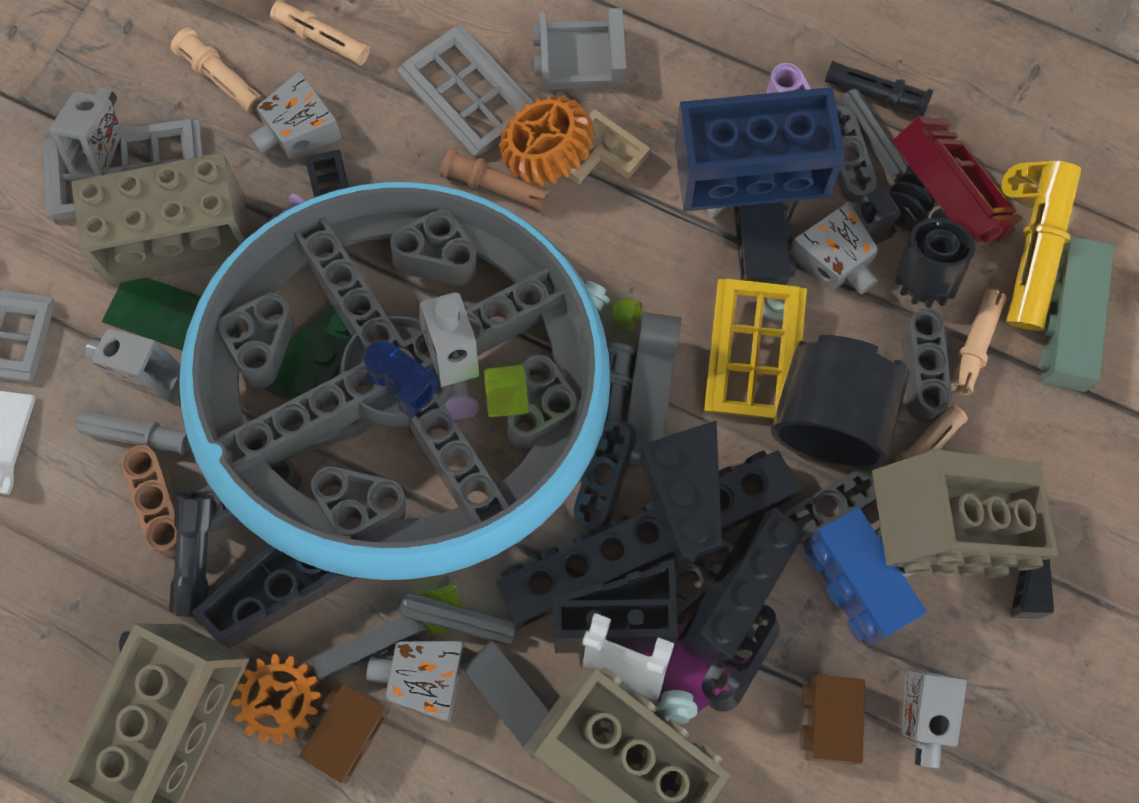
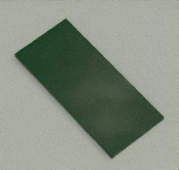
M147 277L121 282L101 322L183 351L187 330L201 296ZM238 333L234 334L232 338H236Z

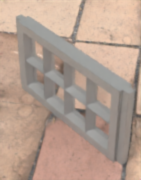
M186 119L122 128L118 142L120 166L109 168L107 174L203 156L200 121ZM181 136L183 158L160 161L158 139ZM51 137L49 140H43L46 218L48 220L56 219L57 221L76 218L74 203L67 204L66 181L88 177L66 173L65 163ZM150 140L151 162L128 165L127 143Z

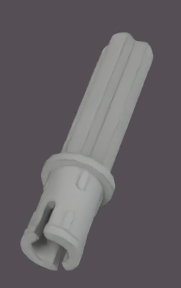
M83 412V414L77 417L76 429L81 434L134 445H144L153 451L158 449L185 456L191 447L186 431L160 427V424L155 421L145 424L91 412Z

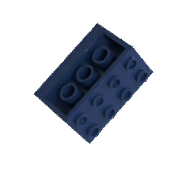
M833 87L680 102L675 152L683 212L830 197L845 158Z

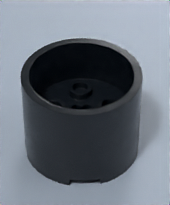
M819 335L818 342L812 343L800 340L794 350L771 427V434L777 442L787 449L817 462L849 469H875L882 467L888 459L910 377L909 368L902 360H894L893 363L889 359L877 354L879 346L862 340L836 335Z

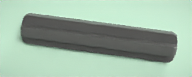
M852 89L846 92L841 99L842 105L850 108L855 113L863 137L890 178L894 181L898 180L903 173H906L909 165L891 142L890 136L860 91Z
M406 593L401 601L400 614L407 618L505 645H511L516 634L515 623L411 593Z

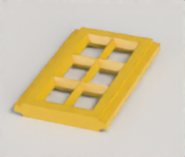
M718 279L704 411L774 420L796 344L803 337L807 288L735 279ZM737 295L757 297L754 326L734 324ZM765 298L785 300L782 329L762 327ZM733 332L753 334L750 364L730 362ZM761 335L781 337L778 368L758 365ZM729 370L750 372L747 402L726 400ZM757 373L777 376L775 406L754 403Z

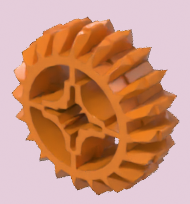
M551 93L546 100L538 96L533 104L525 102V108L521 111L514 110L515 118L506 120V129L500 132L501 142L498 145L506 167L518 179H523L528 184L536 182L541 187L547 180L556 185L558 177L564 176L569 179V172L572 169L581 170L580 161L588 160V150L594 148L593 137L595 133L589 114L586 110L584 111L583 107L575 99L570 100L565 94L557 98Z

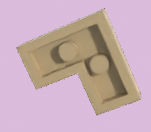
M594 109L589 115L595 133L593 137L594 148L588 150V160L580 161L581 170L572 169L569 172V179L579 185L601 160L629 180L650 155L651 148Z

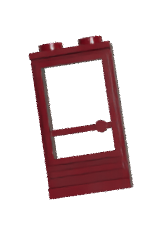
M918 116L891 142L948 218L965 227L974 238L975 243L983 242L988 244L995 240L997 243H1000L1016 231L1014 225L1023 219L1021 215H1013L1016 210L963 141L955 140L959 136L956 132H949L948 128L952 125L947 119Z

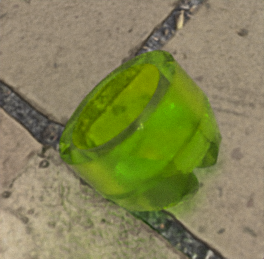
M625 297L617 300L612 308L615 322L622 327L632 330L639 320L642 302Z

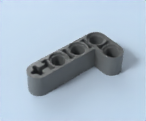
M643 312L627 422L633 426L636 433V442L628 466L642 468L639 460L641 444L663 438L665 435L674 360L678 347L682 317Z

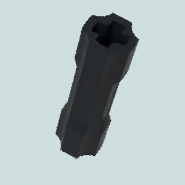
M179 492L175 498L174 526L177 535L174 577L170 585L169 612L175 613L176 616H194L192 611L203 603L208 595L206 562L208 532L212 525L214 496L206 492Z

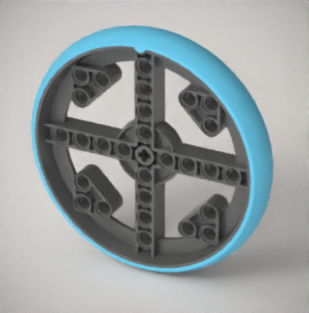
M384 182L336 190L310 199L283 212L244 240L213 276L198 302L187 330L181 357L179 381L184 425L195 460L209 486L225 507L249 530L274 548L296 560L322 570L351 577L400 580L442 575L489 559L520 542L542 525L561 506L581 479L602 435L609 405L610 366L604 328L589 291L568 259L534 226L510 210L464 191L431 184ZM437 233H445V234H447V235H444V236H436L435 234H437ZM391 238L393 264L399 272L456 286H463L473 281L476 276V256L501 270L516 284L466 309L476 340L477 356L543 322L551 343L554 362L544 355H532L524 360L508 414L507 438L509 443L519 450H532L521 464L497 486L445 407L454 384L441 387L431 357L423 355L429 350L419 319L407 316L388 317L344 247L369 240ZM405 249H414L413 252H403ZM330 253L329 256L318 257L320 254ZM457 260H463V261H465L466 263H464V264H455V263H452V262L457 261ZM308 265L352 336L342 357L340 375L245 424L240 405L239 373L244 381L253 388L262 389L275 381L294 329L288 301L282 295L275 292L286 280ZM341 281L349 282L347 285L344 286L335 285ZM534 300L537 304L527 305L523 301ZM360 309L368 311L366 314L363 315L353 314L355 311ZM272 315H282L276 320H267ZM495 316H500L505 318L506 320L502 322H494L490 319ZM238 332H247L240 338H232ZM378 338L388 340L387 342L381 345H374L371 343L372 341ZM458 350L453 351L448 356L449 359L462 357L458 355ZM254 362H265L264 365H262L259 368H249L250 365ZM366 367L368 368V370L374 372L375 374L384 373L386 376H388L390 379L394 381L395 385L387 381V379L385 378L380 379L371 376L367 372ZM532 375H541L544 376L546 380L543 382H534L529 377ZM361 386H370L373 388L371 391L365 394H359L355 392V390ZM414 398H422L427 401L421 406L409 404V401ZM399 400L407 404L408 415L400 408ZM326 404L338 405L334 411H320ZM555 404L562 405L567 411L555 413L549 407ZM364 417L384 427H409L458 507L428 517L403 520L406 515V503L402 487L397 482L329 466L318 470L311 480V488L316 500L314 501L286 483L270 466ZM292 422L303 423L298 430H285L286 426ZM520 423H529L534 429L523 432L515 426ZM436 428L447 432L440 438H433L428 435V432ZM262 440L267 442L259 450L249 449L250 445L256 441ZM453 460H462L467 464V466L460 470H453L447 465ZM338 485L341 487L340 492L334 496L321 494L327 486ZM481 491L488 498L483 502L474 503L467 496L472 492ZM384 498H393L397 501L396 505L388 510L377 507L378 502ZM356 517L361 520L360 525L355 529L346 530L341 528V524L347 518Z

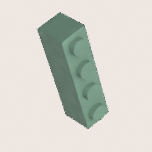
M1071 236L1069 243L1064 244L1050 301V313L1047 314L1045 327L1042 331L1043 335H1046L1047 338L1046 346L1042 349L1038 361V368L1042 369L1041 383L1086 392L1100 381L1115 245Z

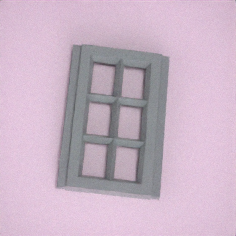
M462 25L453 27L402 63V66L396 70L400 78L474 159L478 156L481 157L500 143V132L506 129L505 121L501 123L485 105L487 101L499 93L517 111L525 108V102L529 104L534 103ZM453 45L472 63L457 74L440 56ZM433 59L451 77L438 88L419 70ZM475 69L494 87L480 99L462 80V78ZM455 83L474 102L460 113L441 94ZM478 108L496 126V128L482 138L464 119ZM514 115L509 117L507 120L514 119Z
M0 290V337L28 341L23 360L0 357V378L32 382L33 377L36 376L54 310L53 304L55 300L52 297ZM6 312L35 315L31 333L2 331L1 328Z

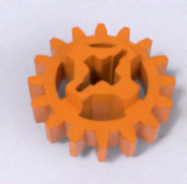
M273 654L270 665L259 658L256 660L258 670L252 672L245 669L243 674L248 680L245 684L238 683L236 690L242 692L241 698L232 700L231 705L242 708V712L234 719L238 723H249L243 732L247 736H252L259 731V743L266 744L271 735L273 736L274 744L278 746L283 745L285 735H288L292 741H298V729L301 727L308 730L311 726V723L308 721L309 716L321 715V711L313 707L315 701L324 699L323 694L313 692V688L320 681L316 676L306 677L311 670V667L304 663L296 669L297 659L293 656H289L285 664H283L281 656ZM276 673H288L297 680L284 684L281 683ZM259 684L260 689L256 699L252 701L254 691ZM276 691L286 695L280 700L282 705L280 709L270 705L275 700L274 693ZM304 698L302 709L296 717L295 710L298 702ZM270 715L274 716L276 723H279L280 727H267L258 719H264Z

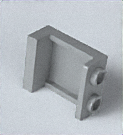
M609 8L607 21L547 22L546 12H539V25H533V45L540 46L541 55H534L535 77L542 76V90L625 87L626 54L622 8Z

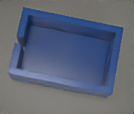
M860 507L819 529L804 545L807 551L804 553L808 565L815 573H821L828 585L825 589L830 600L836 607L841 606L849 618L847 625L850 632L858 642L863 641L866 647L877 643L928 613L900 569L886 565L884 545Z

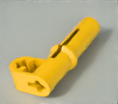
M1063 161L1026 162L1013 165L1004 174L1001 185L1003 193L1007 197L1033 209L1030 224L1023 228L1022 232L1026 240L1006 323L1010 326L1032 331L1044 330L1064 244L1070 242L1071 238L1067 230L1082 169L1075 164Z

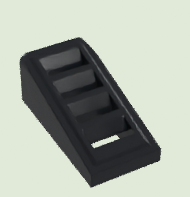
M340 149L304 156L314 198L336 190L349 188ZM337 167L338 172L320 176L316 174L318 170ZM340 179L341 185L319 188V183Z
M1050 559L1043 560V567L1019 571L1011 618L1040 619L1054 612Z

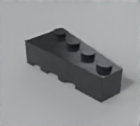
M268 544L193 610L192 614L218 643L231 648L358 577L322 570L296 560Z

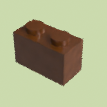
M816 674L809 678L808 684H803L801 705L802 708L807 709V725L801 726L799 743L800 749L806 750L805 760L848 765L863 763L865 679Z
M343 683L339 690L334 688L327 696L322 706L325 714L318 726L311 725L304 734L299 747L303 748L299 758L340 783L347 784L390 711Z

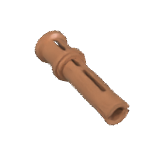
M450 147L447 151L440 169V177L447 179L450 176L468 183V188L473 190L483 187L534 207L539 211L543 210L546 204L544 199L548 198L549 189L528 184L523 180L488 167V163L484 159L478 158L474 160L459 154L457 149Z

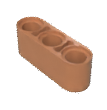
M133 446L123 455L121 463L144 539L148 546L164 557L175 558L177 535L174 526L176 491L165 461L148 446ZM146 460H152L150 469L143 474H138L139 466ZM163 494L161 505L150 510L149 503L151 499L156 495ZM169 529H175L174 539L167 545H161L160 540L163 533Z

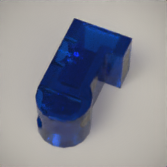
M377 341L370 344L364 351L363 359L369 380L378 386H387L397 395L399 410L410 419L438 391L436 375L388 341Z

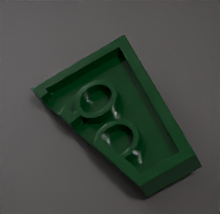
M333 305L329 306L290 339L275 381L264 389L290 401L339 374L345 348L352 336ZM355 311L353 313L355 315H363V313L359 311Z

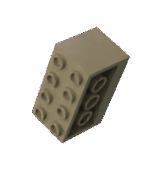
M223 152L71 181L80 251L109 286L145 277L151 278L222 264L244 240L251 236L244 193Z
M933 449L872 470L887 566L904 567L905 573L908 574L927 572L932 569L933 575L956 573L959 570L960 576H975L985 572L986 578H995L1009 575V568L1018 567V570L1037 569L1043 567V560L1059 557L1041 463Z
M134 624L57 786L87 803H182L247 666L249 658L183 624Z
M598 667L594 669L580 668L543 722L522 748L591 803H713L731 776L729 772L721 767L724 761L722 757L705 745L700 747L693 742L690 743L687 739L691 734L684 727L672 719L667 721L662 717L658 718L654 714L657 707L639 693H636V695L630 692L626 693L620 688L624 681L606 667H603L602 670ZM595 721L600 722L601 729L599 734L592 736L593 724ZM631 747L633 748L632 757L629 761H626L627 751ZM665 774V780L660 786L661 778Z

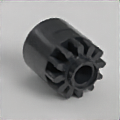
M930 218L916 224L911 231L895 279L897 285H902L900 295L906 296L910 294L912 304L915 305L918 302H923L927 308H932L935 300L940 306H945L948 298L954 299L975 252V241L970 232L959 223L944 218Z

